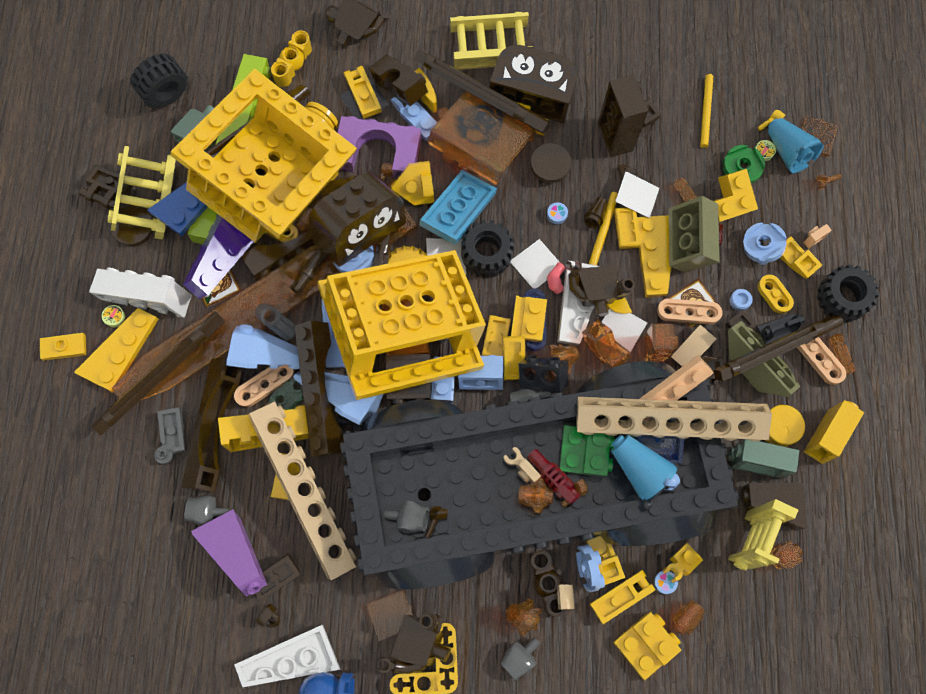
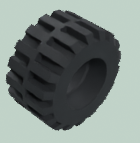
M161 53L140 62L139 66L134 69V73L131 75L132 80L130 81L132 88L146 106L155 109L166 107L180 98L188 85V76L171 55Z
M481 220V224L478 225L475 222L472 228L468 227L466 229V234H463L461 242V258L465 267L469 266L468 271L471 273L475 271L476 276L480 277L481 274H484L485 278H489V274H493V277L498 276L499 271L503 273L506 267H509L513 256L514 242L512 234L509 235L507 227L503 229V224L499 222L496 225L494 220H490V223H486V220ZM482 242H491L498 247L499 252L493 256H483L476 251L475 247Z
M849 264L845 267L843 265L839 266L818 287L817 291L820 293L817 295V300H821L819 303L820 308L824 307L825 311L823 312L826 315L828 313L830 315H840L843 322L846 320L847 322H853L860 319L874 308L873 306L878 301L876 298L879 297V292L876 289L879 286L878 283H874V276L870 277L868 275L869 271L866 269L862 271L860 266L854 268L853 265ZM840 286L851 289L856 301L852 302L845 299L840 292Z

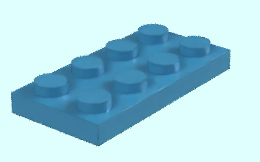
M461 170L420 219L419 225L456 245L463 234H465L466 229L472 225L495 196L497 188Z

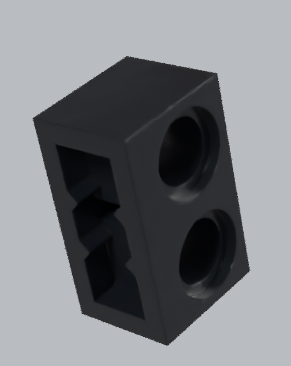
M528 355L518 363L520 388L560 393L568 386L567 360H560L559 357L539 358V355Z

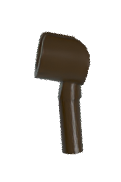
M441 506L430 508L429 516L431 520L424 537L430 538L438 520H445L447 518V509H442Z

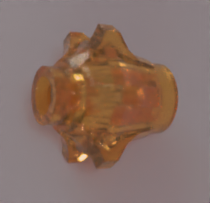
M550 345L549 357H559L560 360H567L568 374H570L572 365L579 359L577 348L573 345Z
M539 478L532 484L520 485L519 504H525L533 508L536 513L542 514L543 509L548 504L553 503V490H549L543 479Z
M527 599L521 604L510 605L506 612V618L508 622L512 623V626L518 629L520 635L526 636V633L530 630L537 631L541 609H536L533 605V600Z

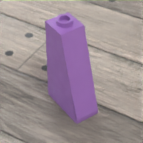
M233 509L191 531L192 535L245 596L255 594L267 585L242 520Z

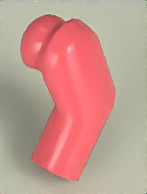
M560 262L547 275L549 289L555 294L561 293L564 289L561 284L560 275L566 267Z

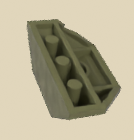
M742 321L728 330L729 359L731 361L765 345L762 337L747 327ZM779 356L742 373L758 392L789 397L800 387L799 383L795 381L790 368Z

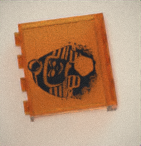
M466 91L430 130L428 144L497 185L507 166L529 140L533 141L536 130Z

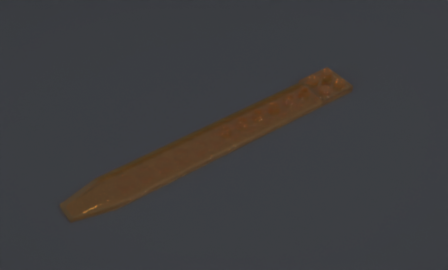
M406 209V224L390 233V245L417 228L416 222ZM378 242L372 245L374 255L376 251V245L378 244ZM316 244L144 354L112 389L118 398L122 397L193 330L216 311L226 322L141 400L171 389L209 364L211 359L218 358L229 351L232 334L236 326L251 325L253 328L260 330L266 325L259 321L255 315V310L259 304L269 303L281 314H285L319 291L318 281L325 280L327 276L342 272L335 267L333 261L327 256L316 271L314 280L307 284L302 294L297 295V293L292 292L289 287L299 275L298 271L306 265L318 247ZM271 310L264 313V319L270 317Z

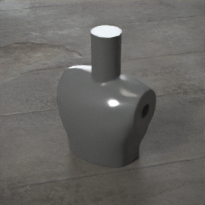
M522 388L511 392L510 399L511 401L525 403L533 397H550L551 392Z
M199 496L188 498L184 519L187 522L202 526L212 521L215 516L219 517L230 510L229 508L216 507L215 497Z
M406 500L402 503L399 511L385 510L384 519L396 520L397 530L402 533L426 531L429 521V508Z
M535 637L525 647L515 641L506 650L499 663L515 680H518L536 665V660L531 653L541 643Z

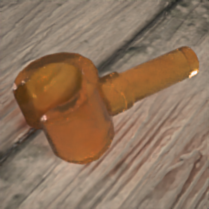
M382 164L379 177L382 181L385 179V175H393V164Z
M839 173L827 177L821 174L817 176L814 182L823 181L824 184L818 187V189L822 190L826 187L827 183L840 179L842 175Z
M584 479L574 483L573 487L580 494V497L587 494L588 486ZM566 499L561 503L564 508L570 504Z

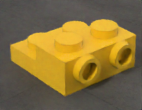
M647 612L613 641L643 680H646L657 669L667 664L682 651L678 646L681 642L673 632L668 634L663 628L665 625L664 620L657 613L653 615L651 612Z

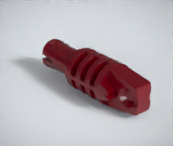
M538 449L533 450L527 456V459L538 469L541 475L540 478L545 481L559 498L564 497L569 503L576 502L580 494L573 487V481L567 477L556 463H550Z

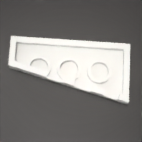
M570 261L572 263V268H574L575 262ZM581 263V264H582V268L600 267V266H595V265H590V264ZM566 269L557 342L578 346L581 343L594 306L584 307L581 301H578L571 293L568 277L570 271Z
M323 625L234 664L242 687L313 675L319 672L340 670Z

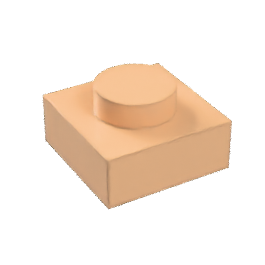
M827 224L820 229L816 226L807 233L809 237L803 243L809 249L823 240L832 230Z

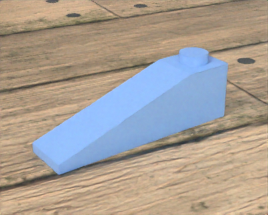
M251 325L236 326L232 334L227 365L257 368V364H267L270 369H278L280 366L288 365L291 369H300L296 346L260 329H255Z

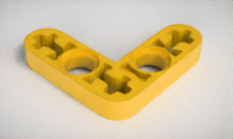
M442 623L440 631L445 626L448 631H452V636H448V644L453 643V648H451L453 655L452 663L444 665L440 662V659L436 658V672L396 674L390 681V690L393 694H449L456 690L458 685L456 632L451 624ZM454 667V672L449 671V678L454 680V684L450 685V689H445V685L440 683L441 680L445 679V672L440 673L439 668L449 669ZM423 676L428 677L431 682L430 688L425 691L420 690L417 686L418 679ZM409 677H415L413 682L415 692H410L411 686L404 687L402 692H399L398 687H394V683L398 682V678H402L403 682H411Z

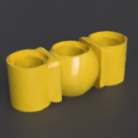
M296 31L292 35V40L288 42L289 47H285L281 51L279 58L271 67L274 82L279 87H286L291 84L295 71H298L303 66L304 60L312 51L309 35L305 31Z

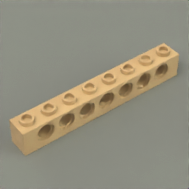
M578 397L576 425L577 432H582L586 435L605 433L610 436L629 434L634 437L652 435L658 438L676 436L682 439L700 437L706 440L724 438L730 441L748 439L757 442L769 440L772 413L767 404ZM599 415L606 416V418L602 420L596 419V417ZM623 416L630 417L625 421L619 420ZM646 417L653 418L651 421L648 422L643 421V419H645ZM670 418H677L674 422H667ZM694 419H701L698 423H691ZM718 420H724L721 424H715ZM742 421H748L745 425H739Z
M273 402L249 413L248 417L327 579L333 580L355 568L354 561H356V557L352 549H347L345 546V534L341 528L337 529L334 523L336 519L331 507H326L323 501L326 499L322 488H317L314 482L316 476L310 466L307 467L303 460L306 456L302 447H297L293 440L296 438L292 427L286 425L283 419L286 415L281 405L277 406ZM273 422L279 426L277 434H271L268 431L267 425ZM279 443H286L289 446L288 454L282 455L278 452L277 446ZM290 463H295L299 467V473L295 476L288 472L287 468ZM301 483L309 487V493L306 496H301L298 493V486ZM311 504H316L319 507V513L316 517H312L308 513V507ZM322 524L327 525L329 528V534L324 538L318 534V528ZM332 545H336L339 548V554L335 558H331L328 554V550Z

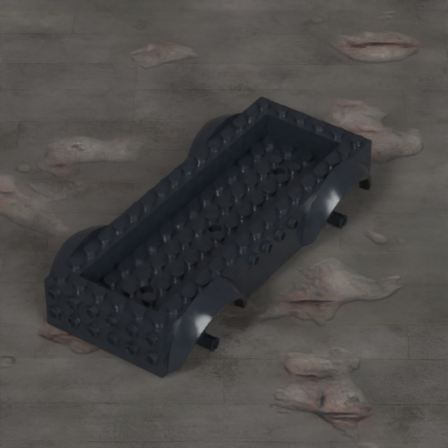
M656 361L626 363L591 377L575 394L564 395L563 393H556L550 395V398L547 399L533 397L525 403L510 401L506 403V406L488 405L483 407L484 410L464 413L454 404L438 400H416L395 404L369 417L359 432L343 434L344 441L340 442L342 456L344 455V458L347 459V464H344L345 477L351 483V487H347L349 501H351V504H354V510L350 511L352 524L358 530V533L354 534L356 548L361 550L362 556L358 557L359 571L368 578L378 577L382 585L388 588L420 589L442 586L479 575L491 568L496 554L511 552V554L520 553L529 548L541 549L555 543L563 545L577 539H581V541L594 539V536L599 535L606 543L618 546L657 545L702 535L713 529L717 513H723L738 506L739 495L736 488H733L731 481L733 479V472L730 465H727L726 446L721 442V438L706 440L700 437L682 439L676 436H665L662 438L652 435L631 436L677 467L676 474L680 479L679 485L672 491L664 490L652 503L651 509L645 510L642 506L645 499L642 500L638 496L611 452L612 449H610L609 458L613 459L612 472H608L606 477L565 473L573 481V487L580 494L576 502L569 503L564 497L559 498L542 479L534 484H531L530 481L526 483L518 475L517 472L520 470L517 466L505 463L503 456L506 455L509 459L514 460L516 454L512 449L516 447L520 450L523 458L540 474L538 469L527 459V456L533 450L538 449L550 463H556L559 467L563 426L577 427L578 397L640 399L676 372L671 366ZM708 378L677 401L714 402L713 399H710V383ZM599 415L596 417V419L598 420L606 418V416ZM623 416L619 420L625 421L629 418L627 416ZM670 418L667 422H674L677 418ZM694 419L691 423H698L701 419ZM618 434V435H615V439H616L618 436H620V435H622L623 437H625L626 435H629V434ZM423 488L431 492V497L428 501H421L418 498V492ZM409 500L426 506L429 510L433 506H441L442 509L448 510V515L445 520H438L431 537L427 538L424 537L426 531L414 533L398 531L396 520L384 519L385 510L399 511L402 503ZM429 516V521H428L427 529H428V527H429L430 520H431L430 516Z

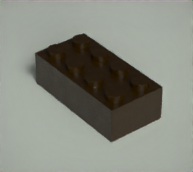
M634 74L609 81L597 124L610 157L633 152L649 112V104L647 100H644L641 84L636 81Z

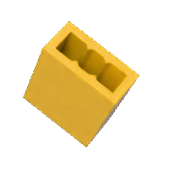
M845 400L828 409L803 452L821 464L839 457L864 412L858 409L859 407L855 403Z

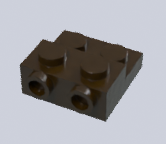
M430 354L386 355V370L430 360ZM431 382L387 393V399H392V404L403 403L405 399H414V401L427 400V398H431Z

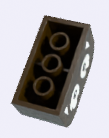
M512 45L500 53L490 80V88L515 102L531 106V111L543 118L564 124L573 97L577 69L569 59L556 53H548L535 47Z
M363 173L322 198L314 206L309 217L313 242L338 267H341L406 224L404 201L374 173Z

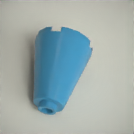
M783 118L774 119L768 126L767 132L787 169L792 173H798L809 166L807 163L811 159L815 161L824 148L821 140Z
M620 435L611 444L613 446L611 452L642 500H648L665 487L663 483L666 479L671 480L677 472V467L673 463L629 435L625 437Z

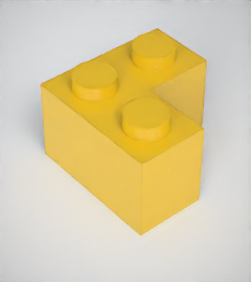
M747 169L718 177L723 198L714 200V202L718 203L719 222L758 209Z

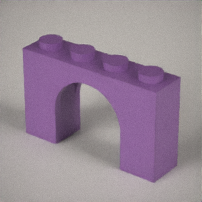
M341 116L338 134L354 145L357 150L340 170L354 172L357 154L361 146L370 140L381 139L392 144L396 150L392 173L393 178L398 179L408 164L417 163L422 140L421 129L415 126H400L392 122L381 123L373 119L362 120L354 116Z

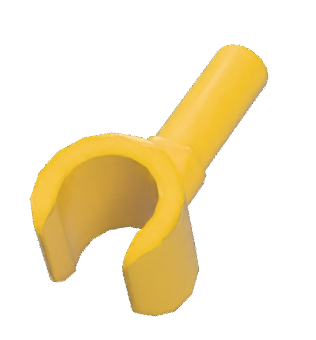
M775 110L770 118L758 126L757 129L759 131L763 130L774 119L784 118L785 114L780 110Z

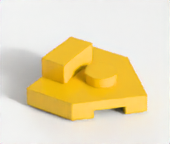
M429 161L408 164L399 178L391 185V189L413 205L434 203Z

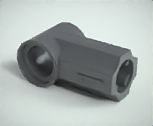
M261 303L257 306L255 315L259 321L285 341L292 339L295 335L294 323L269 303ZM271 310L270 317L264 319V313Z

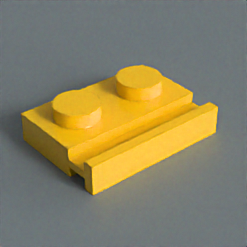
M516 296L511 336H524L526 341L542 342L546 299Z

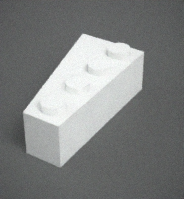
M107 268V270L97 269L89 291L103 301L126 306L129 302L130 305L147 310V307L163 314L172 311L177 317L185 318L192 296L170 276L162 275V277H156L150 273L140 275L130 270L120 272L114 268Z

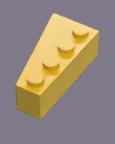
M305 405L297 406L291 410L283 409L286 415L283 419L287 426L292 427L296 438L293 440L309 439ZM248 415L218 418L221 445L228 451L237 452L263 447ZM272 422L267 425V429L271 434L279 432V426L276 423Z

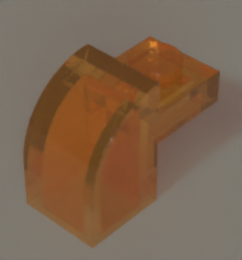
M597 319L582 331L588 348L602 364L606 362L613 368L622 365L631 357L630 351L615 341L612 329Z

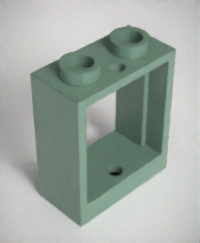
M744 439L729 450L728 461H731L730 467L779 479L786 478L797 472L799 450Z

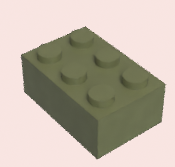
M700 196L669 208V266L686 273L719 263L718 203Z

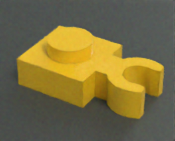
M686 543L670 558L673 563L663 569V573L665 574L672 570L675 577L671 582L675 583L682 578L683 574L685 576L689 575L703 559Z

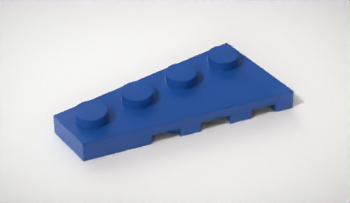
M187 182L148 209L151 215L180 236H183L208 208L207 205L186 190Z

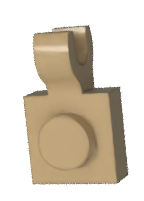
M514 447L512 451L516 454V458L511 460L505 455L503 456L505 463L516 465L520 470L517 472L518 475L526 483L530 481L531 484H534L541 475L523 458L520 450Z

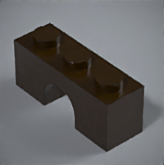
M388 54L369 67L376 84L385 90L393 86L398 99L409 106H412L428 93L425 85L426 79L421 73L417 74L408 65H403L397 58H392Z

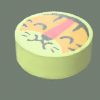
M768 140L758 142L755 147L763 155L765 161L771 160L776 153L775 145Z
M116 305L108 306L102 312V320L109 327H119L126 318L125 312Z

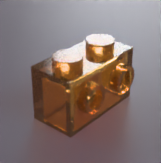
M651 324L644 335L645 361L664 363L673 354L675 348L678 347V336L674 335V324Z

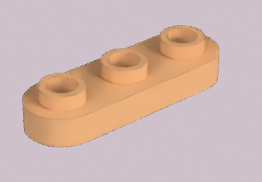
M664 299L657 308V314L662 320L669 322L713 325L722 317V308L715 302ZM664 309H669L671 314H666ZM685 311H690L692 315H687ZM707 312L712 313L713 317H708Z
M819 337L797 347L827 384L837 385L845 379V368ZM815 356H820L821 361H818ZM830 372L834 373L835 378L830 376Z
M288 365L280 366L278 369H270L268 367L235 390V401L241 407L248 408L290 382L294 376V369L289 368ZM282 370H287L285 376H280ZM264 382H269L267 388H262ZM250 394V398L248 400H244V395Z

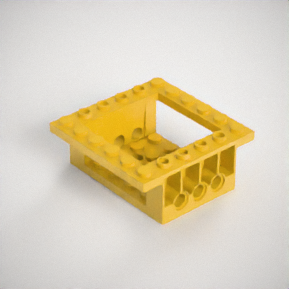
M254 69L171 151L170 156L189 169L186 190L256 243L266 230L280 238L352 157L357 148L263 74ZM255 99H258L252 120L214 158L207 154L204 150ZM275 155L279 158V161L272 162L268 156ZM261 168L264 169L267 174L264 176H260L255 172V170ZM245 182L251 183L254 188L250 187Z
M456 250L327 276V279L318 281V288L356 400L483 369L484 363L477 345L486 324ZM429 295L433 298V301L426 302L422 296ZM406 299L409 300L412 303V305L406 307L403 306L400 301ZM386 304L391 309L389 311H382L378 306ZM445 338L449 339L454 352L452 355L372 373L376 354Z

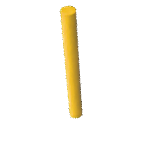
M712 74L705 76L701 148H707L709 143L713 89Z
M611 192L604 221L600 226L591 254L590 265L597 266L617 203L618 193Z

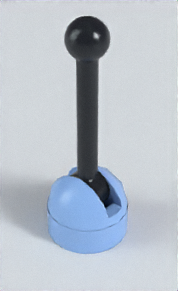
M675 473L671 480L667 478L663 483L665 487L649 500H645L642 504L645 510L651 509L652 503L664 490L672 491L680 483L679 476Z

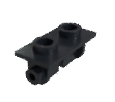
M794 313L758 326L757 329L765 345L801 329L805 319L802 315L799 316Z

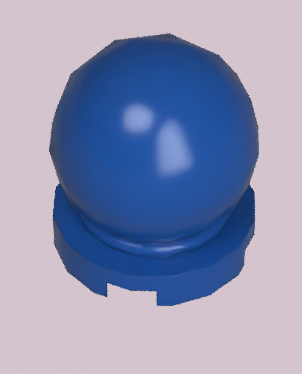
M328 672L315 673L303 681L298 694H354L355 679H352L353 673L343 672L340 679Z

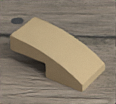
M699 325L671 357L683 367L697 355L701 356L716 338Z
M557 585L558 610H574L573 585Z

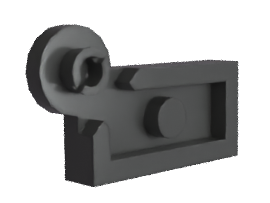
M180 407L157 411L162 447L155 451L154 457L160 464L169 463L173 458V454L187 452L182 409Z

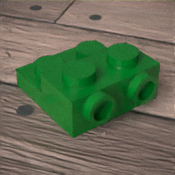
M564 425L559 468L565 473L606 477L607 473L612 472L613 459L609 458V451L613 448L611 444L615 440V436L605 433L586 435L582 432H577V427Z

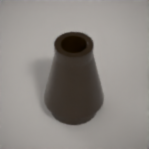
M602 197L596 198V201L584 214V223L588 227L598 228L603 224L608 204L606 199Z

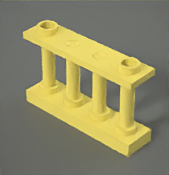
M528 12L450 18L451 33L457 32L459 52H454V68L459 70L495 67L500 53L506 48L504 29L515 28L517 45L525 46L523 27L528 25ZM496 29L498 49L487 50L484 30ZM466 31H477L479 50L467 51Z
M125 146L124 153H119L117 165L121 166L114 211L109 210L108 223H112L111 231H115L117 222L151 228L152 231H155L154 238L163 240L166 225L156 218L150 220L118 214L120 203L150 208L171 194L176 159L168 155L166 162L157 163L128 157L129 147ZM126 165L160 171V174H164L163 181L159 180V182L126 176ZM123 184L157 190L158 193H161L160 200L156 199V201L122 195Z
M775 499L748 510L744 519L751 521V529L742 551L730 555L728 560L733 561L735 567L744 571L777 564L779 558L770 555L781 524L795 519L798 509Z

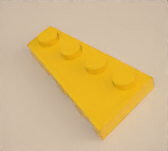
M669 215L650 216V218L637 217L641 243L639 254L645 298L667 296L671 271L669 266Z
M137 308L74 373L114 393L159 319Z

